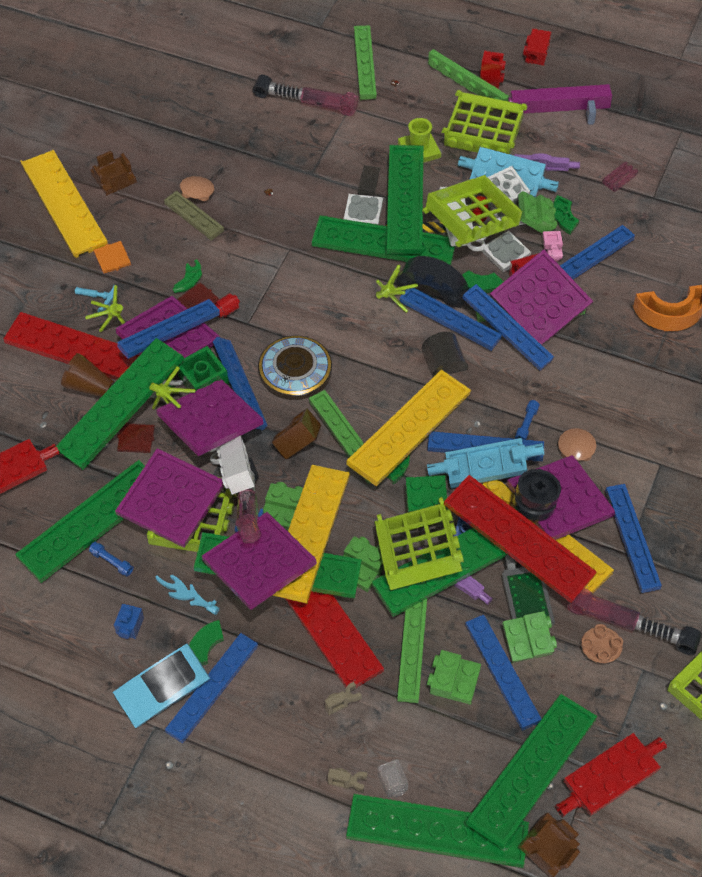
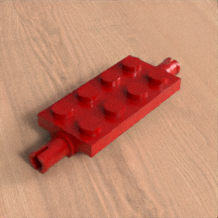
M27 439L1 452L0 494L47 471L44 461L60 454L57 447H55L56 445L52 444L39 451L35 449L31 440Z
M632 733L564 778V782L571 793L569 797L555 805L556 811H561L559 815L564 817L578 807L585 809L592 816L658 772L661 766L653 756L667 748L664 741L660 743L663 739L657 737L654 741L644 746L637 736Z

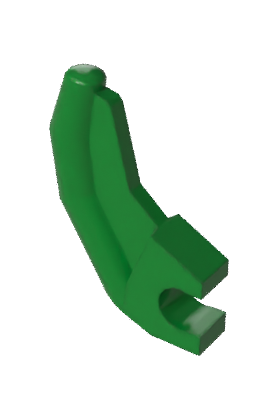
M197 259L194 260V267H191L189 263L186 264L185 276L174 285V293L185 292L194 287L200 280L202 269Z

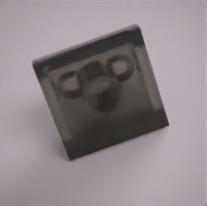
M436 333L427 338L422 344V352L432 378L440 370L447 374L468 370V364L454 333Z

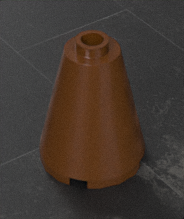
M79 353L71 359L68 364L70 367L68 371L65 370L61 379V385L64 388L102 397L114 384L112 379Z

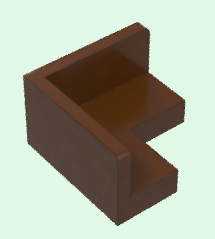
M306 408L292 418L289 426L274 436L272 443L282 456L288 459L316 439L321 424L310 410Z

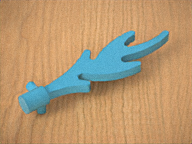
M170 575L171 579L175 582L174 584L168 583L159 576H156V580L161 585L177 591L169 592L170 597L178 600L195 599L190 601L191 606H202L215 615L218 613L219 607L215 606L217 602L215 600L206 602L199 596L192 584L190 585V590H188L185 584L174 575Z

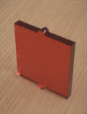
M200 282L177 300L189 309L208 299L215 305L219 298L212 293L211 289H208Z
M125 424L120 429V435L117 436L119 440L117 451L151 453L152 442L155 441L153 437L155 425Z

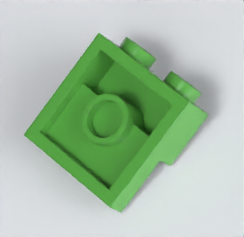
M524 191L518 194L519 209L522 211L521 222L542 234L545 231H552L557 227V221L554 217L556 209L553 207V201L541 194L536 198Z
M283 482L271 483L265 498L264 513L268 512L280 525L288 530L303 487L296 486L294 489L287 487Z
M354 536L345 548L343 556L362 559L357 587L368 592L372 587V581L377 579L384 569L380 546L374 547L370 545L369 540L365 537L357 538Z
M544 611L502 622L512 663L549 656L554 653V648H557L556 639L554 636H550L549 628H552L551 619L549 616H545Z
M441 650L440 655H435L433 667H436L435 673H430L427 685L431 686L430 694L471 705L481 664L461 659L462 655Z

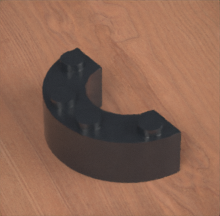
M417 256L409 259L395 282V285L399 287L412 284L428 285L442 295L444 303L460 309L465 302L463 295L469 290L465 278L458 270L440 259L429 256Z

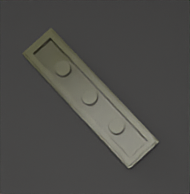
M175 191L164 200L166 206L211 241L224 232L222 225L187 198H184L178 191Z

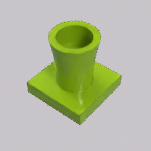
M424 118L413 119L408 125L410 135L398 138V145L424 146L423 163L441 158V152L431 134V122Z

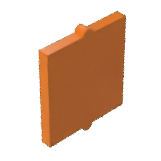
M121 241L94 249L103 274L114 270L118 271L120 268L131 265Z

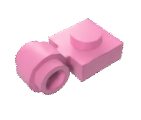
M543 232L544 249H549L547 253L556 262L562 260L563 243L561 232Z

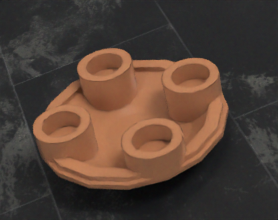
M191 176L182 180L180 189L184 198L207 201L214 192V185L204 177Z
M579 428L565 431L558 441L561 456L566 458L573 455L577 461H589L597 447L596 440L592 434Z
M597 624L595 628H591L584 634L581 647L589 659L598 663H609L616 660L622 653L623 639L605 625Z

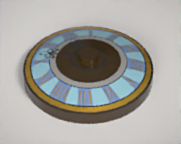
M297 335L283 337L269 344L262 352L258 362L259 378L263 386L277 397L288 400L306 399L321 392L329 383L332 375V359L328 350L320 342L312 338Z

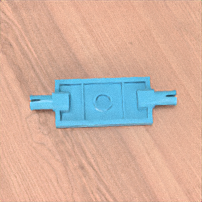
M480 147L475 160L460 156L459 159L461 160L458 161L459 167L472 169L470 180L483 175L489 177L512 166L531 191L530 195L534 196V198H536L539 189L543 188L557 192L559 186L558 181L545 179L543 176L546 164Z
M522 438L445 452L446 459L444 462L427 464L429 476L443 473L449 475L450 486L455 488L468 475H471L480 483L522 475L528 471L526 465L527 458L545 454L543 443L525 446L522 443Z

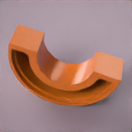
M702 285L689 286L686 299L678 303L665 302L657 297L654 291L636 293L633 305L634 311L642 321L656 329L663 331L687 329L696 324L702 317Z

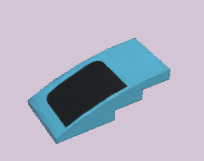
M185 644L122 685L113 694L134 727L138 728L172 704L183 699L211 678L189 644Z

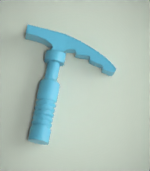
M114 285L109 293L76 287L75 294L103 297V299H107L104 304L110 305L113 301ZM101 307L98 309V312L105 311L106 308Z

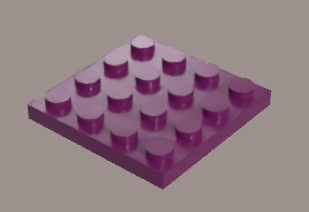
M542 250L490 293V297L541 345L546 343L593 303V300L545 250Z
M170 296L117 327L116 334L125 339L185 311L187 308L173 296ZM202 323L163 343L186 358L206 346L209 348L214 346L213 340L220 336L205 323Z
M222 380L215 381L207 387L198 389L195 393H190L177 399L176 401L181 405V408H178L171 402L156 409L157 415L197 456L263 425V418Z
M157 448L115 512L117 515L185 548L223 489L224 484L222 479Z
M573 455L537 468L553 474L561 485V493L555 512L545 520L533 521L536 526L553 539H559L614 516L615 511ZM521 475L507 481V486L513 494H515Z
M268 512L202 555V559L207 566L250 610L317 564L316 558Z

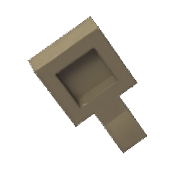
M354 682L347 685L346 692L333 693L327 697L325 709L329 716L347 707L348 703L362 699L360 692L357 694L350 693L356 689Z
M330 768L328 784L346 789L352 787L360 792H364V785L359 784L357 781L359 779L367 780L368 773L357 772L354 776H351V773L343 768Z

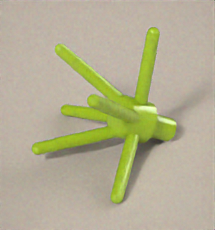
M397 265L386 285L376 280V283L381 287V290L376 292V297L378 299L390 297L407 313L408 310L394 295H404L405 291L402 290L418 287V284L395 288L393 283L400 272V265Z
M114 285L113 304L107 305L91 301V304L106 308V310L88 315L85 319L106 314L109 316L99 329V332L105 329L113 317L117 316L121 324L125 323L120 315L123 306L117 304V285Z
M178 366L164 384L151 383L150 390L155 391L157 395L152 406L153 410L156 408L161 397L167 404L172 402L175 406L181 408V405L170 394L196 392L195 389L170 388L168 386L180 368Z

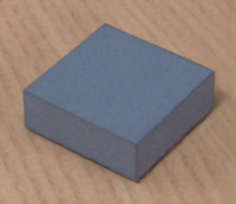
M594 100L588 101L586 115L588 125L595 123L596 107Z

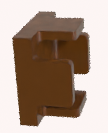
M112 151L96 157L98 166L94 165L92 166L93 169H90L92 176L106 196L137 183L136 177L132 173L131 163L124 153L120 154V157L114 159Z
M544 813L518 846L548 877H555L561 869L569 868L581 852L577 848L580 843L575 839L579 834L564 819L556 820L549 813Z

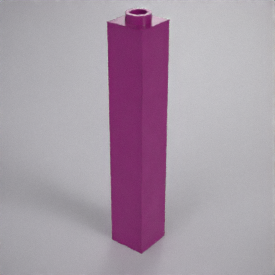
M610 84L511 91L510 98H508V102L526 104L527 110H524V114L587 110V104L590 100H594L596 109L610 108L612 93Z

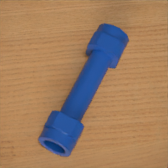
M529 401L526 407V416L521 428H518L515 439L522 438L527 440L529 426L533 416L537 415L540 406L537 401Z
M94 542L89 548V552L97 558L102 557L117 567L120 574L127 577L132 573L134 567L126 560L122 562L107 552L102 544Z

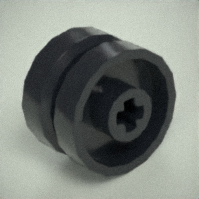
M531 469L524 472L519 477L513 497L514 508L524 517L533 521L549 518L555 512L560 497L561 485L559 480L550 472L541 469Z

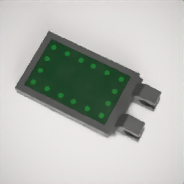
M506 555L504 560L506 570H503L502 581L511 620L544 611L545 616L550 617L551 624L554 626L555 620L546 584L525 567L516 568L515 560Z

